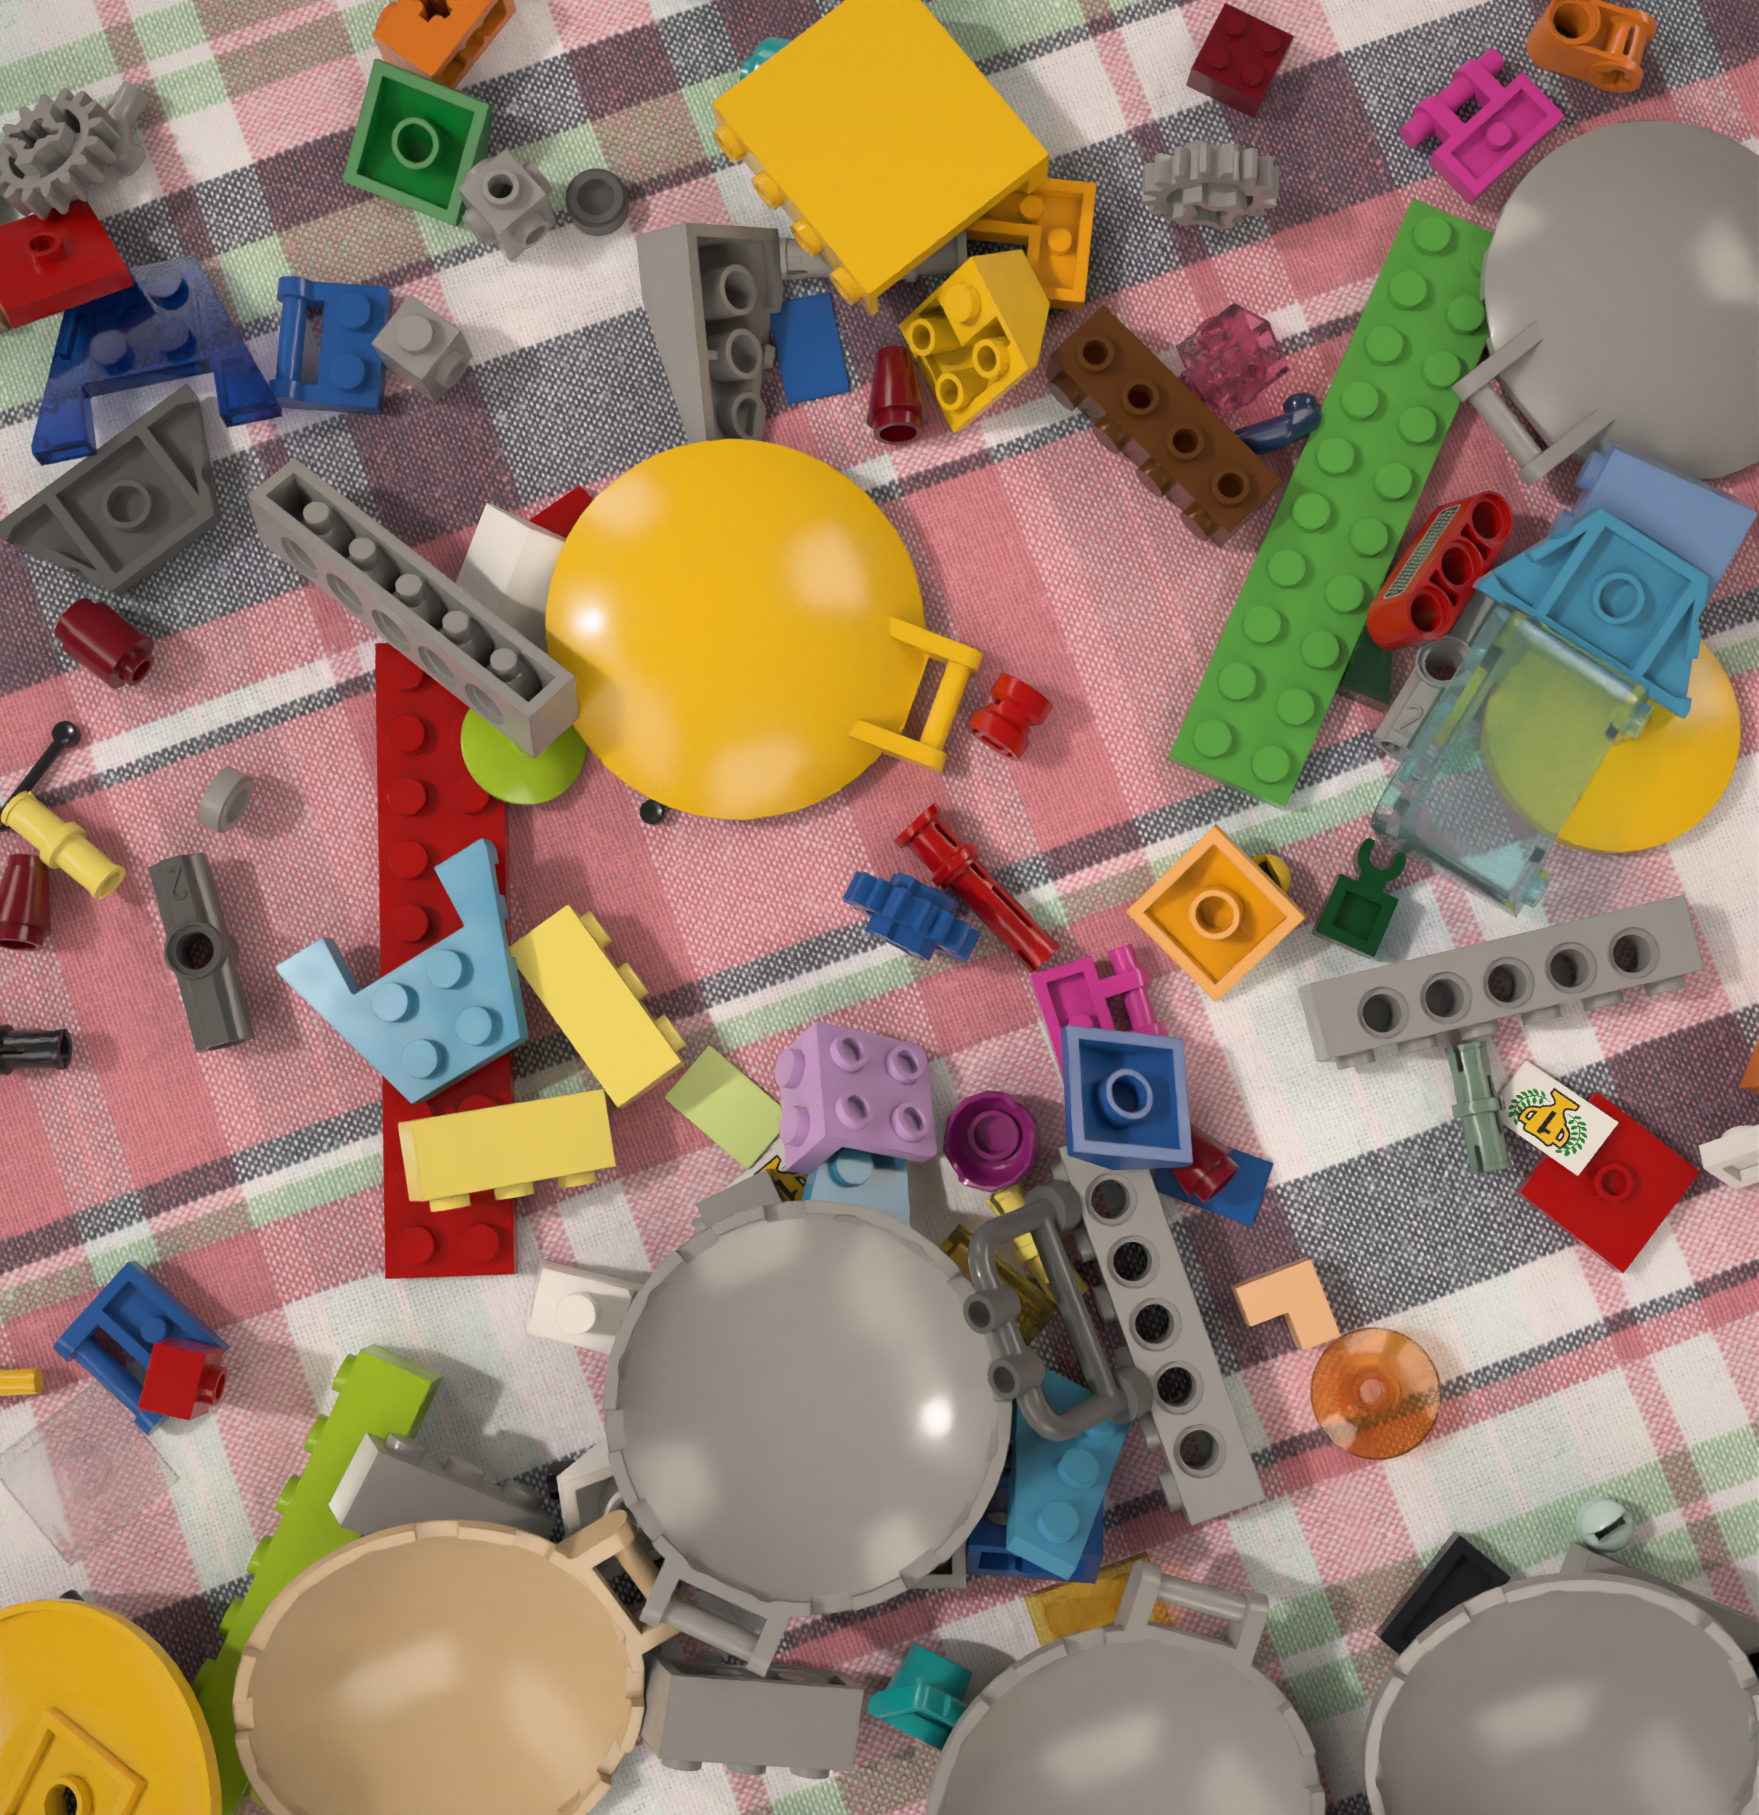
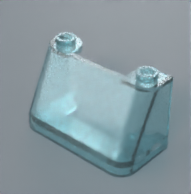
M1502 601L1484 624L1384 790L1372 815L1371 827L1381 845L1394 852L1400 851L1405 853L1406 858L1517 918L1524 904L1535 908L1546 892L1553 877L1552 873L1544 870L1548 860L1547 853L1612 745L1618 746L1625 736L1635 741L1648 723L1654 710V706L1647 703L1649 689L1530 613L1506 601Z

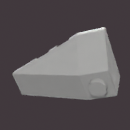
M682 223L636 235L642 301L689 444L719 439L762 441L766 416V406L760 398L764 369L773 368L775 347L768 344L771 325L770 313L781 312L784 293L778 229Z

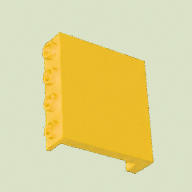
M845 0L712 102L717 129L713 131V136L721 150L734 164L741 159L755 175L751 182L764 203L773 211L780 206L794 222L790 226V230L801 248L811 258L820 254L833 271L829 274V278L842 298L849 305L859 301L871 317L879 311L877 297L1018 187L1021 186L1026 194L1029 195L1047 181L1050 156L1048 151L921 0Z

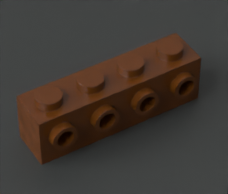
M1104 305L1050 355L1045 377L1049 380L1047 386L1056 400L1068 410L1073 411L1077 407L1094 424L1091 429L1098 441L1110 452L1118 454L1121 451L1138 467L1136 475L1140 482L1155 496L1162 498L1166 495L1182 511L1180 518L1183 524L1198 539L1207 541L1210 538L1221 548L1274 496L1283 480Z

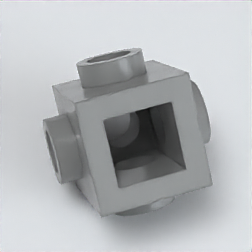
M504 149L494 159L486 158L478 162L466 175L464 184L458 188L467 212L461 216L466 226L485 247L493 242L510 262L526 249L536 245L546 235L548 230L557 224L547 196L553 191L551 185L531 161L528 160L521 166L507 149Z

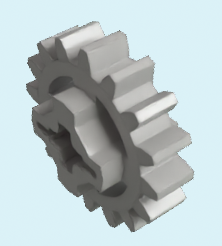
M62 88L55 101L46 93L40 95L38 104L33 111L25 106L19 109L21 120L17 125L5 124L2 128L5 135L3 142L0 143V195L25 217L33 212L39 219H46L52 207L57 209L62 215L68 213L70 202H72L74 197L85 202L89 199L86 188L92 182L96 184H103L106 177L102 174L104 165L114 163L117 159V156L109 149V147L120 141V135L112 128L116 123L115 120L85 91L81 90L74 96L67 88Z
M1205 140L1194 141L1185 144L1184 147H1175L1173 156L1158 153L1155 155V163H1145L1142 178V205H1149V213L1151 214L1165 213L1166 221H1175L1181 226L1204 225L1212 226L1216 230L1227 229L1236 226V223H1243L1245 215L1262 217L1264 216L1265 208L1276 207V199L1279 198L1280 168L1279 166H1273L1274 158L1272 156L1257 157L1258 149L1255 148L1246 149L1239 144L1234 145L1231 143H1227L1224 146L1213 145Z

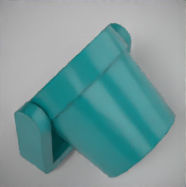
M913 1642L885 1690L876 1692L870 1697L867 1711L871 1716L881 1719L912 1737L942 1751L955 1724L969 1706V1704L963 1702L972 1672Z

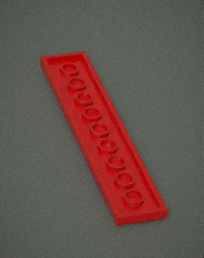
M375 643L380 978L463 928L464 924L434 867L481 838L491 840L497 851L499 864L495 865L499 894L505 896L508 919L504 922L509 946H511L508 803L493 797L483 790L473 779L464 762L460 737L462 724L470 707L389 643ZM514 1049L423 1104H411L382 1075L385 1279L507 1275L518 1273L517 1197L495 1200L494 1189L469 1193L471 1205L431 1212L429 1200L409 1201L398 1129L399 1122L515 1103Z

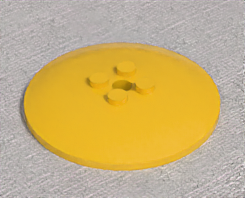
M64 1598L40 1599L0 1609V1815H67V1804L63 1795L67 1786L73 1791L77 1800L76 1815H222V1795L218 1762L205 1716L190 1684L177 1664L158 1642L126 1617L103 1606L86 1601Z

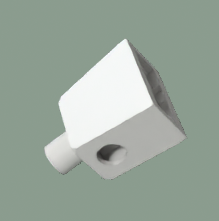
M541 1259L524 1321L526 1333L610 1355L621 1322L633 1299L644 1284Z

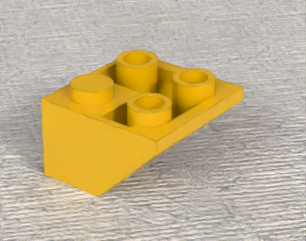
M1022 249L971 256L898 325L953 433L965 429L1038 365L1050 302Z

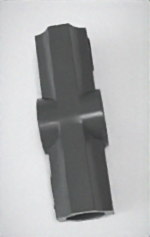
M200 852L178 855L161 860L157 864L148 867L167 937L164 945V958L168 967L177 976L196 1052L204 1053L225 1049L255 1038L236 967L239 959L238 946L234 938L227 932L207 854ZM208 936L214 949L212 959L205 967L196 969L190 959L192 946L198 939Z

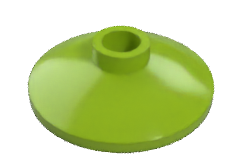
M471 708L467 711L462 724L460 737L461 751L468 771L483 790L501 801L515 805L545 803L566 791L576 780L582 769L586 755V743L578 732L575 731L572 724L535 759Z

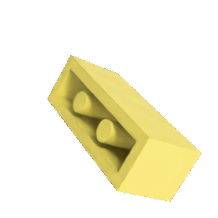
M568 904L509 946L510 956L515 957L517 968L617 1108H626L686 1064L677 1051L687 1044L665 1014L655 1020L640 999L649 994V991L630 964L626 962L619 968L616 967L604 950V947L611 943L612 939L594 914L588 911L583 916H580Z
M604 1089L398 1123L409 1201L429 1200L431 1212L471 1205L469 1193L494 1189L495 1200L534 1194L533 1181L557 1177L558 1188L591 1184L597 1182L596 1170L616 1166Z

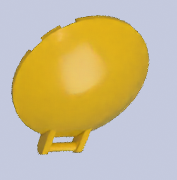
M719 439L678 446L654 455L616 478L596 496L569 533L554 568L546 605L545 638L547 653L575 676L579 718L572 726L589 749L610 772L647 798L671 809L719 820L769 818L795 812L816 804L839 792L857 779L882 753L922 769L942 773L948 754L943 752L970 674L978 673L984 656L983 653L972 647L926 630L923 597L910 555L894 526L866 492L847 476L808 454L779 444L757 440ZM930 658L947 666L922 736L918 742L901 734L928 659Z

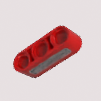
M1488 490L1438 506L1431 513L1372 601L1367 612L1369 634L1378 646L1385 650L1395 651L1441 639L1450 631L1476 589L1472 588L1475 582L1487 574L1511 536L1514 518L1511 507L1504 497L1497 492Z

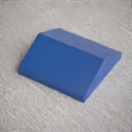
M1065 1025L1061 1028L1068 1156L1110 1170L1187 1167L1193 1164L1183 1038Z

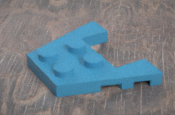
M479 839L434 867L464 924L463 928L361 991L334 939L322 937L275 966L279 975L411 1104L425 1103L529 1040L516 959L510 956L504 921L508 919L505 896L499 894L495 865L499 864L497 851L493 842L488 839Z

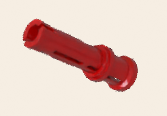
M933 803L894 842L900 849L908 847L933 873L931 881L937 887L941 886L945 890L949 886L1032 974L1061 945L988 872L978 860L981 855L977 851L979 848L973 841L965 843L939 816L941 808L936 803Z

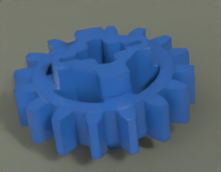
M856 871L842 897L845 903L853 906V909L870 917L865 928L867 933L922 961L925 959L930 961L935 951L939 954H945L954 960H961L967 963L980 937V932L971 928L970 924L954 917L953 913L959 904L957 901L901 872H898V874L893 873L888 882L880 877L877 879L866 872Z

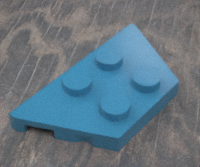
M1593 508L1480 577L1472 587L1674 715L1685 719L1689 713L1692 698L1687 697L1691 665L1692 659H1698L1702 634L1698 621L1701 612L1706 607L1710 577L1603 508Z

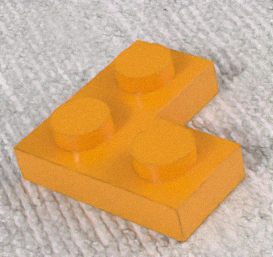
M1047 178V181L1029 195L1020 186L968 226L966 237L969 240L1027 245L1026 258L1050 302L1049 308L1083 311L1097 183Z

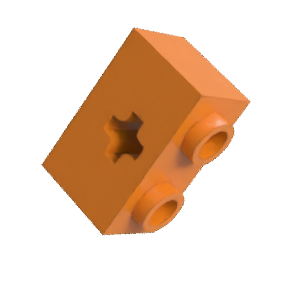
M399 0L398 2H391L384 8L377 20L376 30L372 35L385 62L455 89L516 12V7L513 0Z

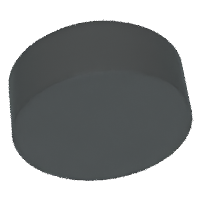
M599 168L588 169L575 176L567 188L565 200L570 218L574 225L582 232L592 236H605L618 230L626 221L629 213V200L623 182L614 173Z

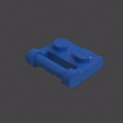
M297 276L280 277L278 279L277 300L282 303L276 375L275 379L268 381L267 402L274 406L290 409L383 415L387 368L373 347L372 342L391 319L393 294L389 287L313 282ZM307 308L324 309L317 385L300 383Z
M130 1261L126 1263L60 1336L53 1349L67 1362L75 1359L137 1416L133 1423L147 1436H150L170 1416L138 1409L143 1385L93 1340L99 1329L102 1328L146 1369H148L154 1342L171 1337L224 1348L223 1354L230 1346L137 1261Z

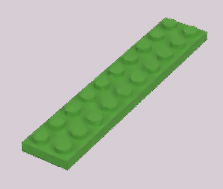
M1413 199L1320 407V411H1322L1320 426L1311 432L1306 439L1167 757L1168 761L1282 810L1286 807L1367 620L1369 607L1380 590L1461 402L1451 387L1476 367L1486 344V339L1489 337L1490 332L1485 302H1480V276L1484 252L1490 246L1493 232Z

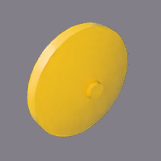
M1535 628L1523 637L1504 658L1488 689L1482 719V737L1488 767L1495 784L1513 811L1525 823L1548 839L1571 849L1600 855H1620L1647 850L1675 839L1698 824L1713 809L1726 790L1735 770L1741 739L1740 715L1734 689L1720 661L1710 648L1700 640L1698 659H1692L1687 697L1692 698L1691 707L1684 719L1674 715L1554 638Z

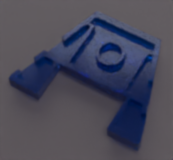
M195 255L128 268L134 286L64 311L31 444L32 455L41 466L97 455L91 406L92 397L214 372L219 415L227 428L283 417L281 406Z

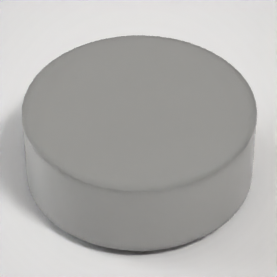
M229 766L221 769L209 784L201 800L198 810L199 823L219 833L231 830L243 815L250 800L253 788L251 778Z

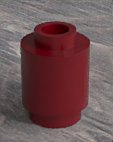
M89 598L77 600L63 613L55 627V637L63 642V651L112 689L120 688L125 684L129 686L138 684L145 678L154 664V656L151 655L154 645L153 640L104 602L94 603Z

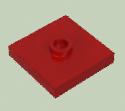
M77 199L70 202L68 213L63 215L53 207L46 219H39L33 214L0 226V308L12 329L134 286L128 267L88 201L83 202Z
M1590 1092L1585 1100L1617 1121V1126L1578 1176L1544 1153L1515 1193L1615 1272L1624 1274L1700 1171L1600 1093Z

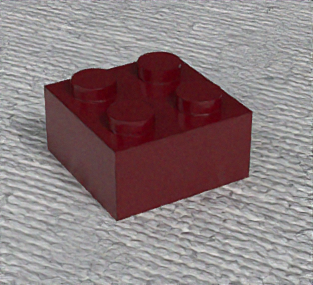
M1225 3L1190 70L1186 86L1255 118L1288 54L1294 36Z

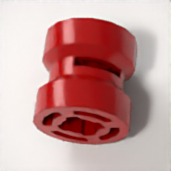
M1001 673L991 688V696L994 703H989L986 708L978 709L966 728L978 740L997 753L1011 760L1019 761L1029 745L1028 734L1031 731L1029 726L1042 725L1052 711L1053 705L1041 693L1025 682L1009 674Z

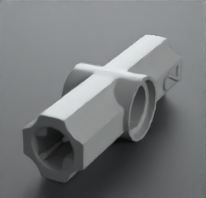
M1476 590L1450 631L1443 638L1423 643L1419 647L1415 657L1416 666L1373 736L1374 745L1381 748L1390 758L1407 766L1416 765L1423 767L1457 709L1464 706L1471 699L1475 689V679L1514 616V613ZM1442 666H1451L1461 671L1457 677L1445 681L1437 680L1430 676L1433 670Z

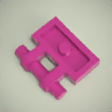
M1489 48L1477 60L1468 59L1453 72V81L1437 96L1428 95L1413 108V117L1399 129L1402 140L1412 148L1419 145L1427 136L1437 137L1443 143L1433 152L1428 163L1469 205H1472L1555 130L1565 117L1523 72L1504 88L1494 76L1505 67V61L1502 55L1493 48ZM1467 100L1476 101L1482 109L1464 124L1454 112Z
M1132 944L1108 951L1115 975L1099 980L1092 956L1029 976L1062 1081L1061 1028L1065 1025L1115 1030L1106 1002L1107 998L1122 994L1133 1030L1128 1032L1169 1037L1164 1021L1157 1022L1146 986L1152 983L1146 966L1139 967Z

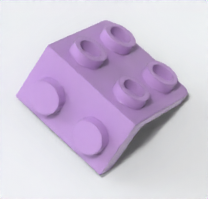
M815 1021L778 1056L775 1067V1080L777 1085L780 1086L782 1117L779 1125V1136L785 1148L786 1171L809 1175L841 1147L921 1163L927 1162L936 1154L937 1143L927 1056L924 1049L918 1044Z

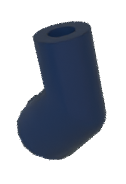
M1300 392L1289 396L1283 403L1285 414L1235 429L1234 433L1259 456L1282 449L1308 437L1311 432L1320 426L1322 411L1317 409V401L1312 394Z

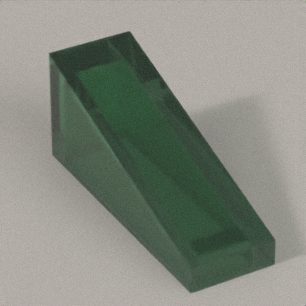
M1386 578L1382 580L1379 587V591L1386 582ZM1367 620L1335 694L1382 712L1390 706L1392 651L1385 650L1374 642L1369 634Z

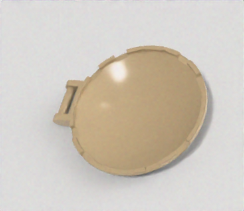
M612 1511L558 1544L515 1527L491 1522L431 1520L404 1524L377 1531L351 1541L307 1567L286 1585L269 1604L255 1625L244 1647L236 1673L232 1700L236 1730V1750L251 1786L267 1809L273 1815H586L609 1791L612 1786V1775L621 1764L626 1753H632L637 1741L645 1710L643 1654L681 1632L660 1622L658 1628H655L640 1621L639 1617L643 1609L631 1615L596 1568V1565L614 1555L645 1598L648 1599L660 1570L635 1537L637 1527L626 1511ZM674 1590L672 1596L693 1605L683 1591Z

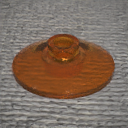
M1367 1327L1342 1335L1324 1350L1312 1373L1310 1401L1318 1425L1336 1446L1360 1458L1386 1460L1410 1452L1429 1435L1440 1412L1441 1384L1433 1361L1418 1343L1394 1330ZM1376 1379L1381 1386V1394L1376 1401L1366 1403L1360 1396L1361 1385L1366 1380Z

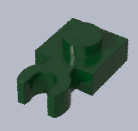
M1371 838L1362 841L1354 851L1353 867L1356 872L1355 879L1341 873L1335 876L1311 934L1367 959L1375 957L1399 899L1382 892L1387 882L1397 878L1402 873L1406 864V854L1398 851L1392 855L1386 870L1376 869L1371 864L1369 858L1375 844V840Z

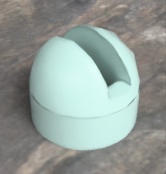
M1595 1497L1589 1499L1580 1507L1576 1516L1578 1535L1584 1543L1595 1550L1605 1553L1616 1552L1624 1549L1632 1540L1634 1524L1629 1511L1622 1504L1610 1498ZM1620 1518L1621 1525L1600 1540L1597 1539L1594 1533L1610 1526Z

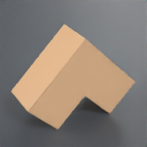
M1303 1257L1230 1286L1244 1324L1251 1327L1284 1315L1295 1346L1303 1351L1341 1336L1311 1259Z

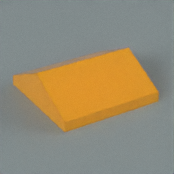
M1217 824L1126 911L1214 1002L1223 996L1307 916Z

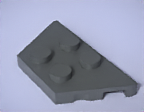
M187 383L2 519L0 521V538L118 596L123 595L221 522L198 396Z

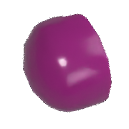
M986 1090L964 1098L948 1116L943 1153L958 1175L959 1182L966 1187L992 1193L1018 1184L1035 1167L1041 1150V1133L1036 1118L1026 1104L1015 1095L1002 1091Z

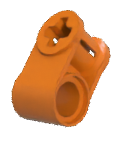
M1552 0L1531 29L1527 37L1526 48L1529 57L1536 66L1546 71L1557 72L1591 83L1594 87L1603 91L1627 93L1635 91L1641 85L1644 72L1640 67L1645 46L1654 39L1658 25L1656 20L1646 12L1633 8H1623L1601 0ZM1555 26L1566 29L1572 38H1566L1561 35Z

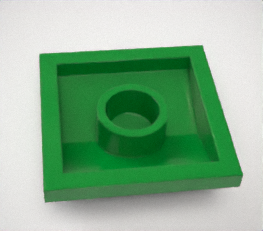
M374 59L342 181L450 225L459 226L462 220L461 216L466 211V206L458 188L464 184L468 172L478 162L487 158L493 104L383 60Z

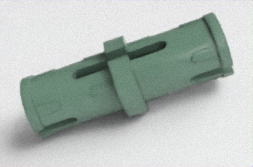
M1476 1041L1459 1044L1458 1047L1450 1046L1445 1048L1457 1104L1452 1105L1454 1119L1460 1118L1467 1147L1470 1175L1512 1168L1500 1111L1505 1110L1503 1097L1496 1096L1489 1065L1487 1042Z

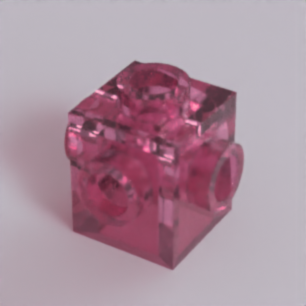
M1236 303L1230 305L1217 316L1203 321L1193 334L1175 346L1185 367V371L1181 373L1183 383L1203 403L1208 401L1229 415L1239 408L1252 403L1260 392L1289 371L1269 321Z

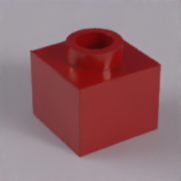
M176 1337L154 1342L138 1409L189 1421L207 1414L210 1406H217L225 1388L227 1368L220 1366L224 1348Z

